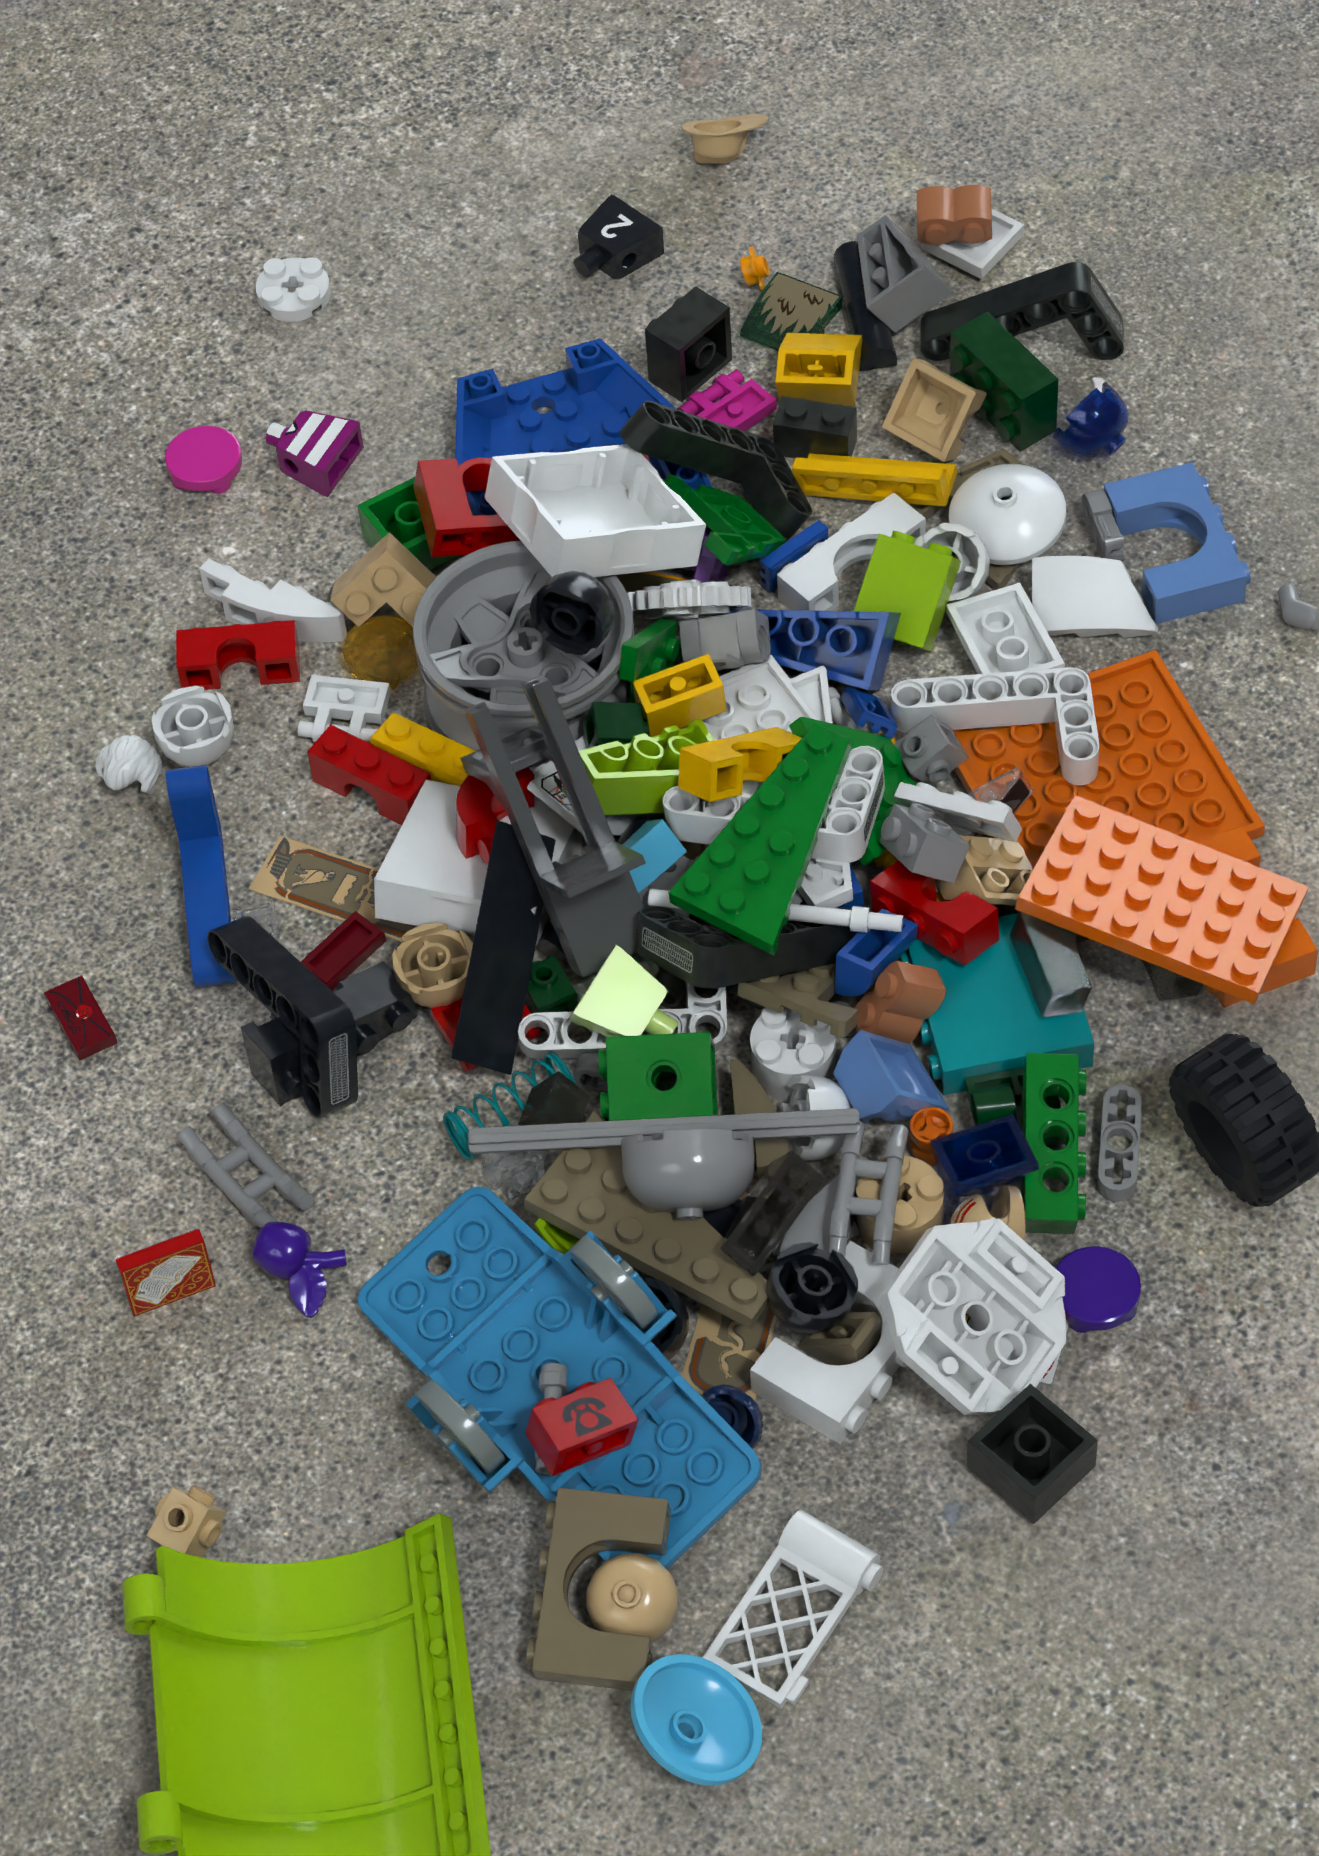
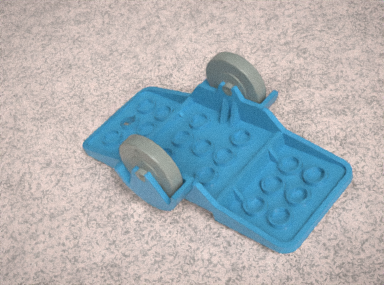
M474 1187L461 1194L366 1282L360 1290L358 1305L362 1312L428 1380L405 1404L445 1449L489 1493L516 1469L547 1503L549 1501H556L558 1487L668 1499L672 1511L666 1555L642 1554L658 1560L666 1569H669L760 1480L762 1465L755 1451L677 1372L660 1350L651 1342L677 1315L671 1309L667 1310L639 1274L619 1255L612 1256L591 1231L563 1255L561 1252L550 1247L491 1190L485 1187ZM438 1254L450 1257L451 1264L445 1273L440 1275L430 1273L428 1264L432 1257ZM547 1363H559L568 1367V1392L562 1394V1396L573 1393L576 1388L584 1383H598L612 1378L638 1418L631 1444L562 1472L559 1475L549 1476L537 1473L535 1471V1449L525 1435L532 1408L544 1400V1393H541L539 1388L541 1366ZM610 1550L598 1553L597 1555L605 1562L622 1553L639 1552Z

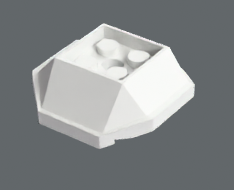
M999 1218L978 1222L938 1225L927 1229L880 1295L897 1357L963 1415L998 1414L1029 1384L1036 1388L1066 1344V1316L1062 1298L1065 1296V1277ZM966 1313L972 1318L973 1329L966 1322Z

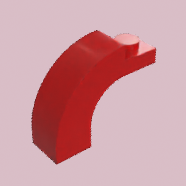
M529 767L515 772L527 804L531 808L534 807V794L527 789L530 781L534 780L535 774ZM468 775L463 781L457 793V842L466 859L480 855L482 861L488 864L496 821H500L508 815L488 785L471 775Z

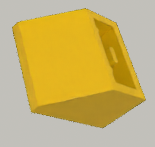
M787 333L778 351L775 384L779 401L782 396L843 406H856L862 335Z

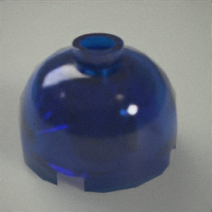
M1104 382L1102 384V392L1097 388L1094 389L1065 418L1070 423L1068 428L1063 432L1058 427L1053 435V438L1063 448L1075 456L1085 459L1096 458L1105 451L1111 456L1127 440L1122 435L1129 423V412L1126 403L1107 382Z

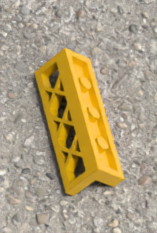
M809 453L808 458L796 457L791 468L805 496L882 501L894 492L907 504L945 507L958 473L956 464Z

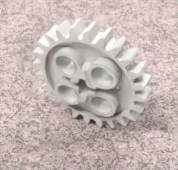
M693 579L660 584V586L643 587L641 591L627 592L633 615L644 614L645 619H660L663 617L684 621L711 617L712 615L729 614L730 609H745L752 606L751 587L729 586L728 582L701 583V581Z

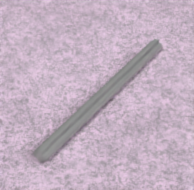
M848 1108L483 1127L469 1130L468 1146L472 1154L621 1146V1140L627 1136L642 1134L644 1142L652 1140V1135L661 1134L663 1130L672 1129L732 1130L733 1139L742 1140L743 1134H751L753 1139L850 1135L859 1133L860 1116L858 1109Z

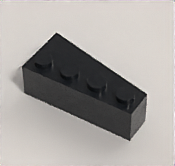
M384 961L340 981L336 991H334L346 1003L353 1014L356 1024L357 1056L370 1052L378 1042L395 1031L405 1029L417 1017L415 1002L411 994L401 988L395 979L394 972ZM271 1013V1021L257 1026L252 1021L241 1026V1032L251 1074L281 1107L291 1099H297L302 1096L299 1038Z

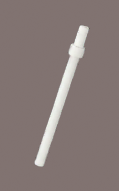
M650 889L648 906L681 909L670 903L669 891ZM791 904L788 919L789 921L850 927V931L867 933L868 929L902 932L903 915L870 912L869 907L852 906V910Z

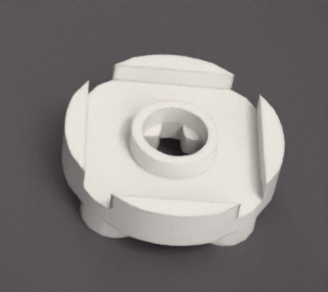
M273 258L264 264V271L257 278L256 294L259 306L262 310L265 308L270 311L271 317L280 321L296 322L306 320L313 316V310L317 309L320 305L323 309L330 299L329 277L322 268V262L317 258H287L282 260ZM297 287L295 292H288V288Z

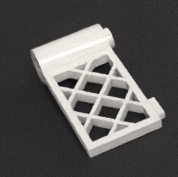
M797 1511L784 1528L777 1548L702 1658L721 1666L732 1674L743 1687L780 1709L783 1708L787 1701L795 1705L809 1684V1679L804 1677L806 1671L855 1597L865 1589L872 1591L878 1584L884 1570L879 1565L881 1556L805 1511ZM783 1563L798 1572L801 1585L774 1591L771 1578L780 1564ZM804 1576L814 1582L806 1584ZM766 1585H768L769 1593L761 1594ZM828 1589L840 1596L832 1610L813 1614L809 1593ZM803 1595L808 1615L781 1621L776 1601ZM771 1602L776 1623L749 1629L746 1615L752 1606ZM742 1622L744 1630L735 1632ZM824 1622L817 1632L815 1624ZM810 1625L813 1639L808 1647L788 1652L783 1631ZM778 1632L783 1653L756 1659L751 1638ZM742 1640L747 1641L750 1661L731 1665L719 1658L727 1644ZM798 1660L792 1670L790 1661ZM785 1663L788 1677L778 1692L761 1683L759 1668ZM753 1670L755 1678L745 1672Z

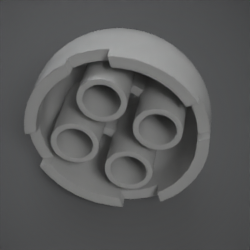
M672 1129L663 1130L661 1134L652 1135V1140L643 1142L642 1134L630 1135L621 1140L623 1178L630 1193L643 1205L658 1211L676 1212V1219L678 1220L702 1219L703 1212L718 1210L733 1204L748 1189L754 1173L753 1136L751 1134H743L742 1140L733 1139L732 1130Z

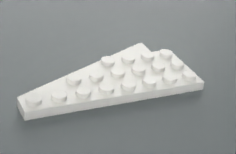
M770 655L768 661L751 663L719 676L724 685L726 712L702 720L715 740L773 727H779L792 733L789 725L799 717H807L833 724L826 668L822 665L790 679L773 656ZM743 780L742 793L754 794L763 782ZM835 789L833 790V793L828 804H831ZM810 859L798 891L807 905L836 908L853 900L849 862L841 863L822 859Z

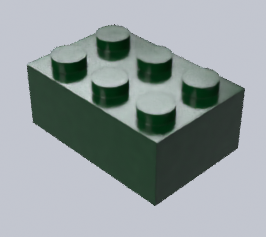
M985 312L951 331L949 351L950 376L974 389L987 393L980 409L976 413L980 418L987 419L996 428L1004 441H1009L1021 452L1057 430L1058 378L991 314Z

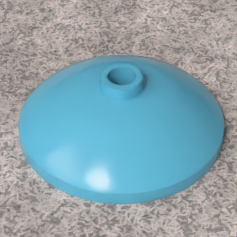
M677 1654L656 1660L637 1679L632 1690L630 1703L633 1725L645 1749L667 1771L691 1783L716 1786L735 1781L753 1765L759 1755L762 1744L760 1716L749 1693L724 1668L698 1656Z

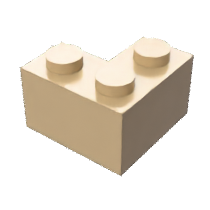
M389 532L334 582L330 601L358 627L386 602L413 627L419 602L436 576Z

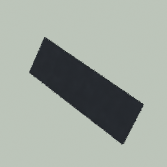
M499 820L496 821L451 1058L511 1075L518 1042V1029L522 1021L544 902L512 825ZM540 834L552 862L556 840ZM537 906L536 913L534 915L531 909Z

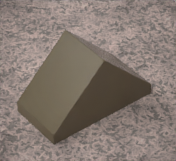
M876 1312L848 1313L846 1318L831 1330L807 1334L799 1347L805 1353L824 1364L847 1365L857 1362L869 1355L877 1346L881 1338V1318Z

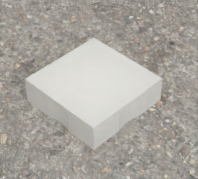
M627 444L582 448L569 452H537L492 457L485 499L551 577L569 571L584 572L592 577L697 566L706 524L680 495L671 490L662 481L658 471L648 460Z
M425 780L374 878L375 918L415 926L439 922L447 924V928L450 930L459 931L460 929L469 935L475 936L488 864L482 861L480 855L466 859L458 846L456 799L460 786ZM534 800V807H531L530 811L539 833L556 840L552 862L556 861L564 864L569 861V858L579 855L582 849V833L544 802ZM508 816L500 820L502 822L511 824ZM543 905L536 946L550 918L545 905ZM537 906L531 909L534 915L536 913Z

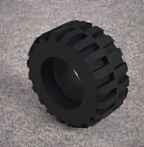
M1224 1034L1174 1067L1169 1079V1086L1171 1087L1169 1091L1170 1096L1175 1102V1111L1184 1124L1183 1128L1186 1134L1194 1142L1195 1149L1199 1155L1209 1164L1211 1171L1223 1181V1185L1229 1191H1234L1237 1198L1243 1202H1248L1251 1206H1270L1319 1173V1132L1315 1128L1316 1122L1312 1114L1308 1112L1304 1105V1099L1300 1093H1297L1287 1074L1283 1073L1277 1066V1062L1270 1055H1266L1262 1047L1256 1042H1250L1248 1037L1238 1034Z

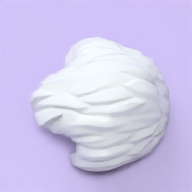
M136 735L117 737L111 744L101 749L96 758L97 773L112 790L126 788L138 780L141 783L140 791L151 795L155 790L158 776L162 774L163 770L162 760L157 753V749L151 746L148 741Z

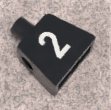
M611 194L579 228L580 255L574 259V266L584 277H589L599 269L613 279H621L664 254L663 227Z

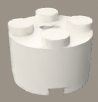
M765 1007L762 1010L761 1016L752 1027L750 1049L752 1074L761 1086L765 1088L766 1093L774 1099L790 1102L793 1089L789 1088L787 1084L794 1075L820 1076L833 1081L835 1077L833 1072L836 1067V1036L830 1034L831 1026L818 1020L816 1026H810L800 1022L801 1013L784 1007V1012L779 1013Z

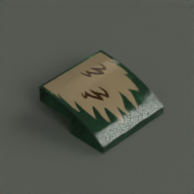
M776 272L749 312L741 328L740 337L779 351V347L787 333L824 334L826 326L841 310L843 296Z

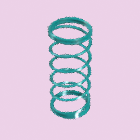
M549 1051L547 1054L545 1053L543 1061L534 1060L531 1064V1077L521 1071H515L512 1074V1089L503 1083L496 1082L492 1088L493 1101L485 1095L476 1094L473 1098L474 1113L466 1107L459 1105L454 1108V1112L448 1110L447 1113H444L443 1123L446 1131L463 1157L473 1161V1159L477 1158L478 1154L470 1153L468 1146L469 1130L457 1115L459 1109L467 1112L477 1122L479 1128H483L485 1126L480 1120L476 1100L482 1098L497 1111L503 1126H511L497 1102L496 1088L498 1086L506 1089L516 1099L524 1118L529 1124L533 1125L534 1119L526 1105L519 1098L516 1089L515 1077L517 1075L525 1077L535 1087L545 1109L549 1113H553V1107L549 1099L538 1086L534 1072L536 1063L545 1066L550 1080L566 1100L572 1102L574 1099H577L578 1088L564 1061L556 1053ZM551 1060L559 1068L560 1072L562 1073L568 1084V1087L566 1086L562 1078L555 1071Z

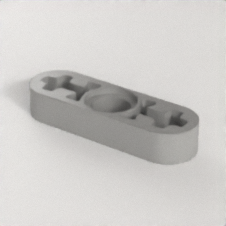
M1126 1084L1110 1087L1103 1097L1097 1186L1104 1198L1115 1202L1131 1198L1137 1188L1142 1097L1137 1089ZM1120 1101L1127 1102L1126 1121L1117 1120V1105ZM1115 1135H1123L1131 1140L1132 1145L1125 1150H1116L1108 1144V1140ZM1114 1164L1123 1165L1122 1184L1119 1185L1113 1184Z

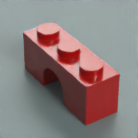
M295 620L176 630V667L181 688L200 686L204 687V690L221 689V677L225 669L240 662L250 663L257 667L261 685L300 682L299 641Z
M331 724L307 751L314 782L344 797H347L357 785L373 797L380 815L400 825L403 824L425 780H431L429 772Z
M899 860L870 880L872 912L878 913L881 909H885L896 915H903V918L917 923L918 932L916 938L964 966L999 941L998 908L967 890L953 900L937 902L936 879L912 873Z

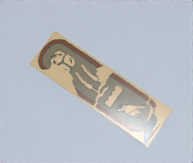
M283 836L279 837L248 888L251 891L342 922L356 911L385 932L386 937L402 942L401 937L407 931L418 927L375 918L374 878L379 871L378 868ZM467 934L470 940L472 941L474 936Z

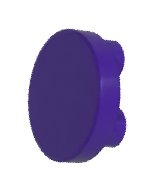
M1091 1246L1069 1253L1058 1263L1055 1269L1065 1277V1296L1062 1298L1066 1320L1071 1329L1080 1333L1090 1330H1107L1128 1322L1135 1317L1140 1300L1141 1281L1136 1267L1126 1256L1110 1248Z

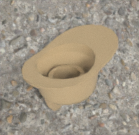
M747 114L719 120L692 121L683 124L681 129L691 134L694 155L698 163L723 164L739 157L745 148L748 131L764 125L768 122L769 117L762 114Z

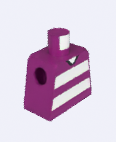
M307 410L300 412L290 427L274 422L269 426L266 433V443L276 447L279 469L287 476L326 497L331 494L364 448L360 422Z

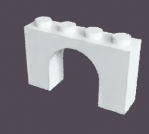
M852 1241L847 1244L845 1258L853 1266L858 1279V1290L851 1309L855 1312H876L881 1318V1338L874 1350L863 1359L851 1364L828 1365L810 1358L775 1337L750 1369L752 1392L839 1444L843 1442L849 1432L856 1433L861 1428L867 1417L868 1407L875 1398L881 1400L886 1395L896 1370L900 1366H907L896 1355L880 1300L881 1293L899 1268L890 1263L889 1265L871 1263L872 1253Z

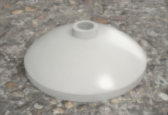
M1001 464L975 473L957 489L949 507V523L960 524L975 532L987 548L990 564L996 565L1023 563L1046 552L1062 534L1067 516L1065 498L1058 484L1046 473L1021 464Z

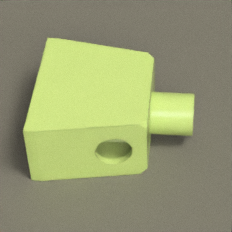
M617 945L607 957L569 1018L572 1022L607 1037L641 1035L643 1031L651 1035L672 1034L679 1023L658 1009L668 990Z

